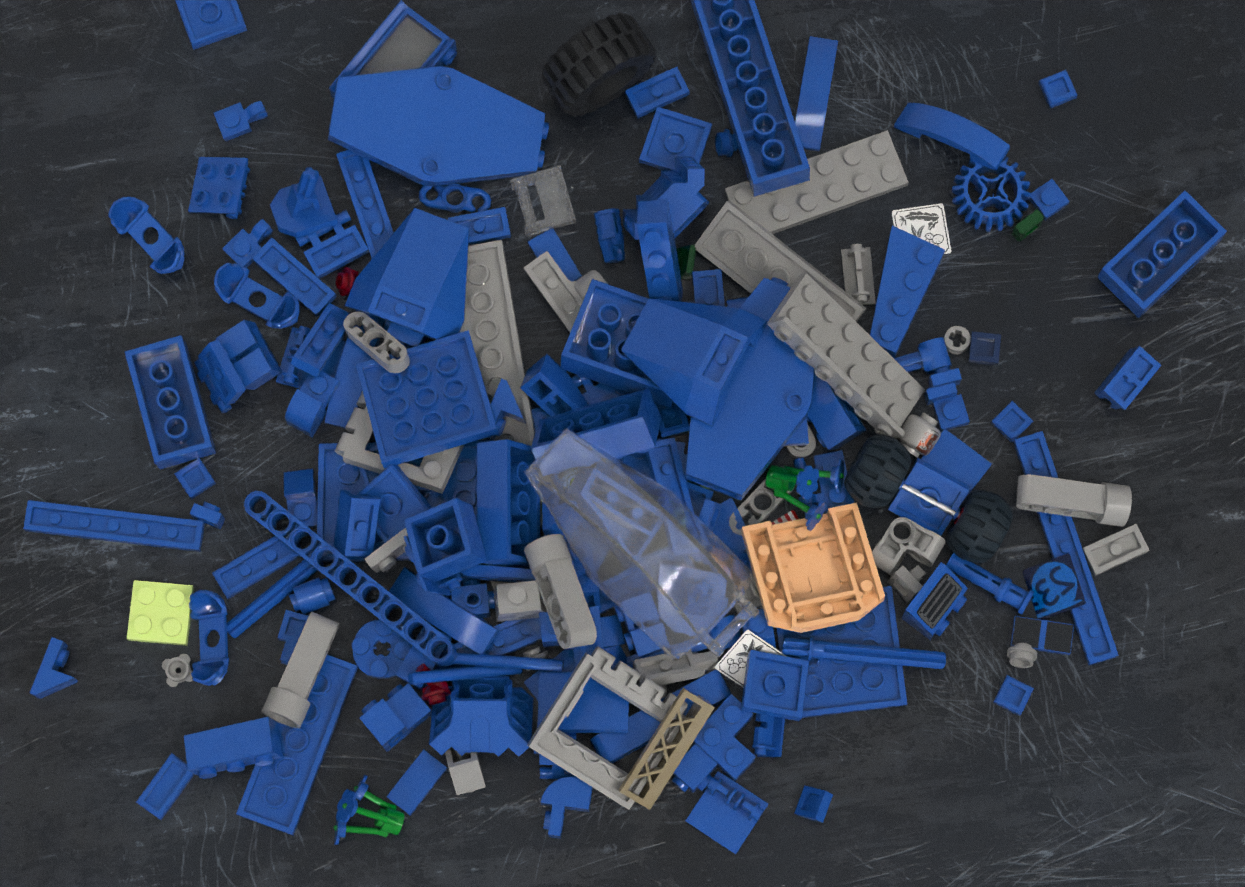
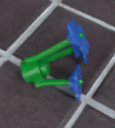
M842 459L838 460L837 466H832L831 471H821L812 468L810 465H807L804 469L786 465L784 468L772 465L766 476V487L774 489V496L783 498L806 512L805 519L808 520L806 523L807 530L811 531L822 519L828 504L821 500L818 505L813 504L809 507L786 492L792 491L796 484L797 494H800L803 499L809 500L813 492L818 489V478L824 477L830 478L831 484H835L836 493H840L844 481V461Z
M365 774L359 784L354 787V792L346 789L342 799L337 804L336 824L333 828L335 830L334 845L339 844L340 838H345L346 832L376 834L387 837L389 833L397 836L402 828L405 817L404 812L396 810V805L387 803L368 792L369 785L365 783L368 776ZM364 796L384 809L380 808L378 812L359 807L356 799L360 801ZM358 813L375 819L374 825L378 826V828L346 826L350 817Z

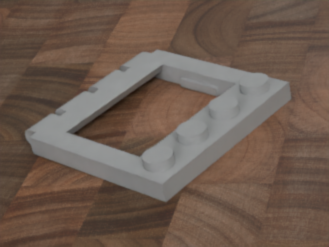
M362 391L357 401V405L361 408H354L345 427L346 431L350 433L343 432L335 452L343 456L344 463L380 474L385 470L381 463L380 455L365 450L373 429ZM464 445L424 456L420 467L408 463H401L398 466L414 485L443 494Z
M597 646L591 656L587 653L583 655L527 746L630 810L635 801L619 792V788L628 773L563 733L558 728L565 716H569L584 692L583 688L590 677L659 722H662L677 696L668 693L662 702L661 698L665 693L663 687L646 676L637 686L636 682L641 673L621 660L612 670L611 666L616 657ZM685 701L680 707L682 718L686 717L683 713L688 706V703ZM675 715L672 721L677 720V715ZM679 725L666 729L664 733L665 744L671 743L680 730ZM663 751L651 753L647 759L649 770L657 767L664 756ZM644 766L642 767L640 772L645 771ZM647 777L635 779L629 790L639 795L647 783Z

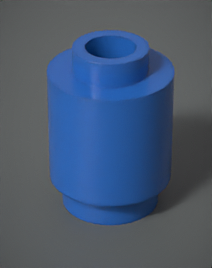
M318 577L292 587L294 593L289 595L295 612L301 610L304 615L328 606L330 601L336 599L327 577L321 580Z

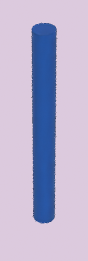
M458 652L455 662L452 663L457 665L563 672L564 660Z
M474 666L410 672L408 674V681L412 685L517 675L522 673V669Z

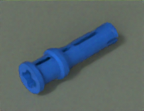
M955 553L951 555L946 564L955 574L994 594L995 601L999 603L1003 601L1018 609L1020 615L1023 614L1034 594L1033 590L1026 591L1012 583L1011 578L1005 577L1002 579L972 562L961 559Z

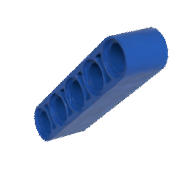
M714 670L682 687L696 696L700 695L714 707L723 703L732 694L718 670ZM682 688L672 694L678 696ZM688 698L685 699L688 706L683 713L684 716H686L694 703ZM641 710L629 717L628 733H599L590 739V742L598 755L613 764L647 745L661 722Z

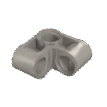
M899 517L890 524L882 539L878 541L873 549L872 554L876 567L892 576L906 553L918 562L932 567L946 540L906 517ZM898 525L906 526L909 529L910 536L906 539H899L894 535L893 529Z

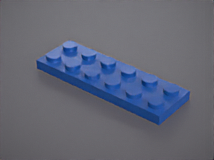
M330 655L326 656L307 699L311 705L301 727L292 728L279 723L283 758L274 759L273 764L267 766H254L236 815L294 836L358 670L357 665Z

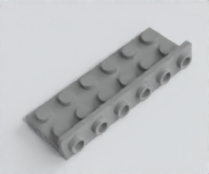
M807 273L800 274L767 322V325L774 331V335L779 340L786 342L794 350V354L800 360L814 368V373L818 378L826 381L835 390L834 392L839 398L847 401L855 409L854 411L857 416L871 424L875 428L874 431L877 435L902 438L905 431L901 426L925 389Z

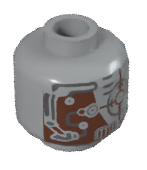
M924 412L921 416L911 414L901 427L905 434L902 438H898V440L913 456L917 458L919 455L926 456L931 452L941 436L940 430L935 427L938 421Z

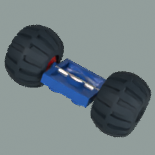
M873 435L865 441L852 462L844 482L846 490L856 502L870 508H882L889 504V511L900 517H906L940 536L952 519L946 534V542L953 553L961 559L972 563H985L993 557L1012 523L1013 512L1007 501L1000 495L986 490H975L967 495L970 488L969 485L919 458L916 459L907 474L911 464L910 453L902 443L893 437Z

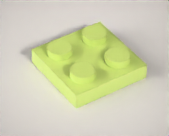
M134 580L127 640L187 646L191 619L190 613L192 611L189 608V597L194 593V586Z

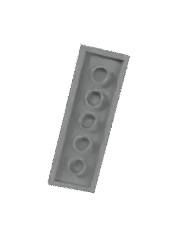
M887 130L807 159L810 167V181L754 197L749 180L725 188V194L728 201L730 200L770 233L775 234L906 187L909 182Z
M730 200L726 201L695 244L696 250L750 293L755 290L763 278L769 280L772 277L779 278L787 282V286L791 288L800 274L807 273L856 322L867 309Z

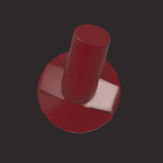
M346 267L342 272L338 273L335 285L341 296H349L359 271Z
M423 663L417 667L416 672L431 670ZM446 681L426 683L428 686L422 689V700L429 701L430 705L447 701L446 696L451 694Z

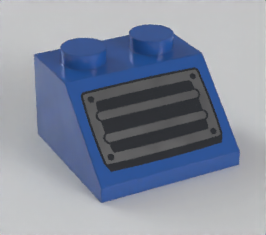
M941 562L905 609L901 619L929 640H931L934 634L940 637L950 624L946 618L953 610L958 613L968 600L963 596L968 588Z

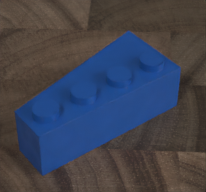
M892 225L870 336L895 358L943 259L945 249Z

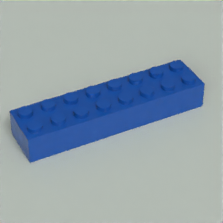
M690 0L753 196L810 181V167L755 0Z

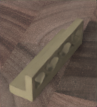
M682 688L620 786L619 792L650 810L715 707L700 695L696 696ZM688 698L694 703L686 717L682 718L680 707L685 699ZM675 715H677V720L672 721ZM679 725L680 730L671 743L665 744L664 733L666 729ZM663 751L664 756L657 767L649 770L647 759L651 753ZM644 766L645 771L640 772V770ZM647 777V783L639 795L629 790L635 779Z

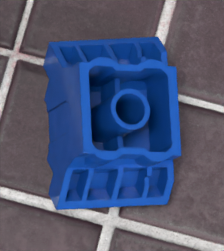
M675 156V170H661V176L642 195H636V209H623V227L635 240H639L637 230L638 201L668 199L675 239L709 204V201L699 192L704 186L705 169L692 156Z
M509 676L452 681V686H448L451 694L446 696L447 701L432 705L429 745L440 755H443L452 747L461 756L471 752L495 753L499 757L505 750L510 748L519 757L529 748L527 744L532 736L534 698L522 687H513Z

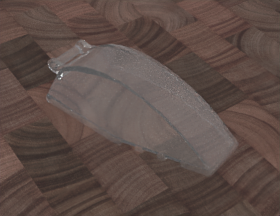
M567 428L524 471L543 504H546L554 517V522L562 530L570 543L573 553L578 556L586 569L587 576L673 661H677L700 641L711 652L720 657L724 652L723 647L751 617L755 619L760 613L744 596L754 579L753 572L671 490ZM737 603L742 610L713 639L708 633Z

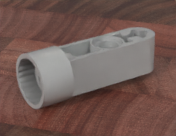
M1031 474L1018 477L1016 507L1019 509L1095 520L1099 524L1120 527L1125 526L1131 511L1132 493L1127 485L1107 482L1095 484Z
M551 534L532 541L524 548V552L531 572L537 582L559 645L563 649L594 644L597 637L596 626L572 564V558L564 536L561 534Z
M310 613L278 687L271 688L261 712L265 716L292 728L301 727L311 705L307 699L340 623L317 613Z

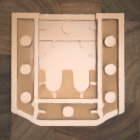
M857 502L828 508L827 513L823 514L820 522L811 531L807 530L806 523L808 520L805 518L772 525L771 521L742 527V537L768 626L799 633L858 621L884 601L885 594Z

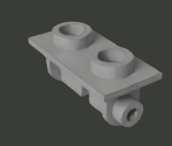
M852 244L851 249H841L845 292L862 305L876 304L870 247L862 248V244Z

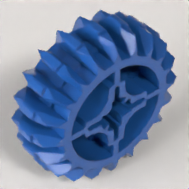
M1005 156L996 171L969 160V167L963 165L960 169L962 175L955 176L954 181L958 185L952 187V193L957 195L953 198V204L961 205L957 209L958 215L967 213L964 220L965 223L971 222L972 219L976 221L975 229H979L982 223L986 224V232L991 231L993 224H995L998 231H1002L1003 222L1007 226L1012 227L1014 224L1013 218L1021 220L1023 216L1021 211L1028 209L1029 204L1026 200L1031 198V193L1025 190L1030 187V182L1021 181L1026 175L1025 171L1016 173L1018 163L1014 162L1011 166L1007 165V156ZM985 173L998 174L999 176L994 179H988L984 175H979ZM1007 181H1009L1014 190L1015 199L1013 203L1008 200L1009 196L1003 190ZM970 182L975 186L974 189L980 196L975 205L968 194ZM998 186L995 197L993 194L992 197L988 196L985 199L987 189L990 192V189H995ZM987 207H995L1004 211L990 213L983 210Z

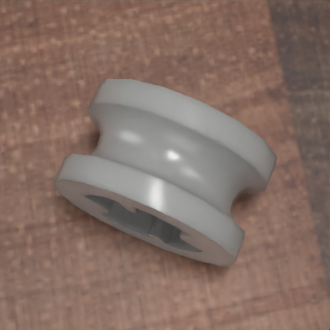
M953 326L947 330L944 336L947 351L951 354L959 355L968 349L971 336L966 328ZM955 333L960 334L961 340L965 341V344L962 345L960 343L959 347H955L949 337L952 336L954 338Z

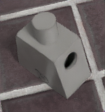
M536 580L496 585L494 590L496 622L539 618V612H547Z

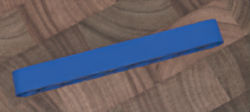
M254 491L247 495L244 507L245 511L253 519L433 663L440 667H447L455 662L457 649L448 638L266 493ZM265 500V510L255 513V505L259 501ZM283 518H288V527L283 531H277V523ZM305 536H311L310 546L300 549V540ZM327 554H333V563L328 567H322L323 557ZM350 572H356L357 578L355 582L351 585H345V576ZM372 590H379L378 600L374 603H367L368 593ZM395 608H401V618L398 621L391 622L389 619L390 612ZM418 626H424V637L419 640H413V630ZM442 644L448 645L447 655L443 658H436V648Z

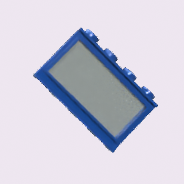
M401 0L338 77L449 66L457 55L456 42L409 8ZM338 77L329 87L333 98Z

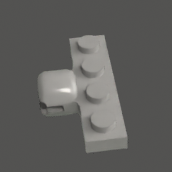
M548 251L523 267L569 333L572 330L591 280L594 279L608 284L596 270H591L577 281L571 282Z

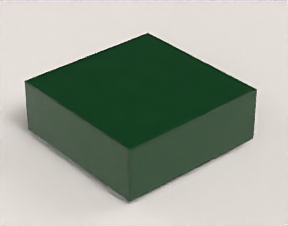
M1038 209L1014 227L1012 235L1017 241H1022L1041 226L1044 216Z

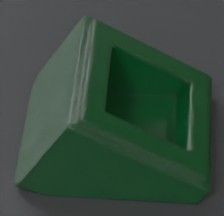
M687 245L676 249L681 280L690 281L692 279L696 255L695 245Z

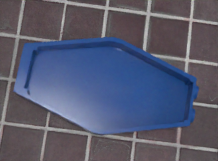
M437 66L338 77L327 140L420 185L434 187L534 175L537 167L542 168L545 151L540 150L541 140L547 139L549 122H544L546 113L453 68Z
M772 277L771 280L763 278L740 308L768 322L790 290V287L787 286V282L779 278ZM768 325L765 326L755 347L748 346L723 392L726 402L713 427L693 417L690 420L685 479L738 500L744 498L804 422L811 405L814 368L800 360L794 354V350L786 342L779 340Z

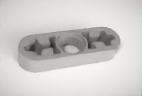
M357 311L350 313L345 318L343 325L348 338L390 373H400L409 366L410 358L405 346L366 313ZM355 325H358V326H362V325H363L364 330H365V333L363 334V332H362V330H361L360 328L354 327V326H355ZM374 338L384 339L380 346L372 347L369 345L370 341ZM389 350L394 357L400 358L398 360L394 358L390 359L388 354Z
M766 479L737 508L742 519H745L749 514V511L745 509L747 506L750 507L755 515L760 517L756 520L753 515L749 519L748 525L764 522L785 500L780 497L776 498L771 490L765 488ZM764 494L771 499V506L768 509L759 510L756 508L754 500L758 495ZM733 512L729 520L730 528L735 534L742 535L741 529L738 530L735 527L737 521Z

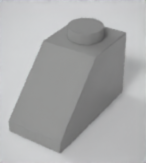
M452 747L445 752L456 795L474 792L486 787L477 752L465 753L461 756Z

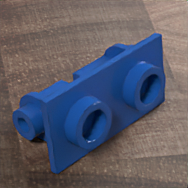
M756 713L755 721L761 722L760 727H755L752 745L754 755H758L757 757H781L785 718Z

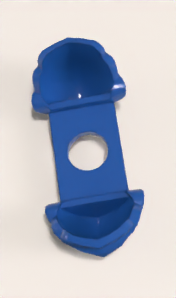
M122 197L113 202L108 213L111 224L116 227L117 232L121 235L128 232L154 260L150 264L153 270L157 273L166 274L182 269L184 248L178 237L174 239L149 213V206L144 201L138 200L135 197ZM150 227L155 228L159 234L158 240L154 244H148L144 239V233Z
M226 263L216 271L214 278L215 290L225 303L230 304L233 302L267 321L265 325L268 327L281 329L298 322L299 302L296 296H293L290 292L287 291L283 297L248 278L249 269L235 263ZM255 292H261L266 296V302L261 307H254L249 302L250 296Z
M199 590L189 597V608L192 610L190 617L199 620L200 661L192 664L193 671L191 675L193 677L192 680L195 682L215 686L222 681L229 666L226 617L228 612L224 600L218 594L209 590ZM216 630L220 635L219 643L215 647H210L207 643V636L211 631Z

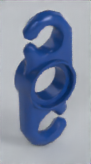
M459 184L434 186L438 193V197L435 200H429L426 197L427 191L432 188L431 186L423 185L419 190L420 202L428 208L446 210L452 213L466 210L472 213L476 210L472 200L477 196H481L484 200V204L478 208V212L486 211L491 206L490 195L480 188L461 186ZM450 192H460L463 195V201L459 205L449 204L447 196Z

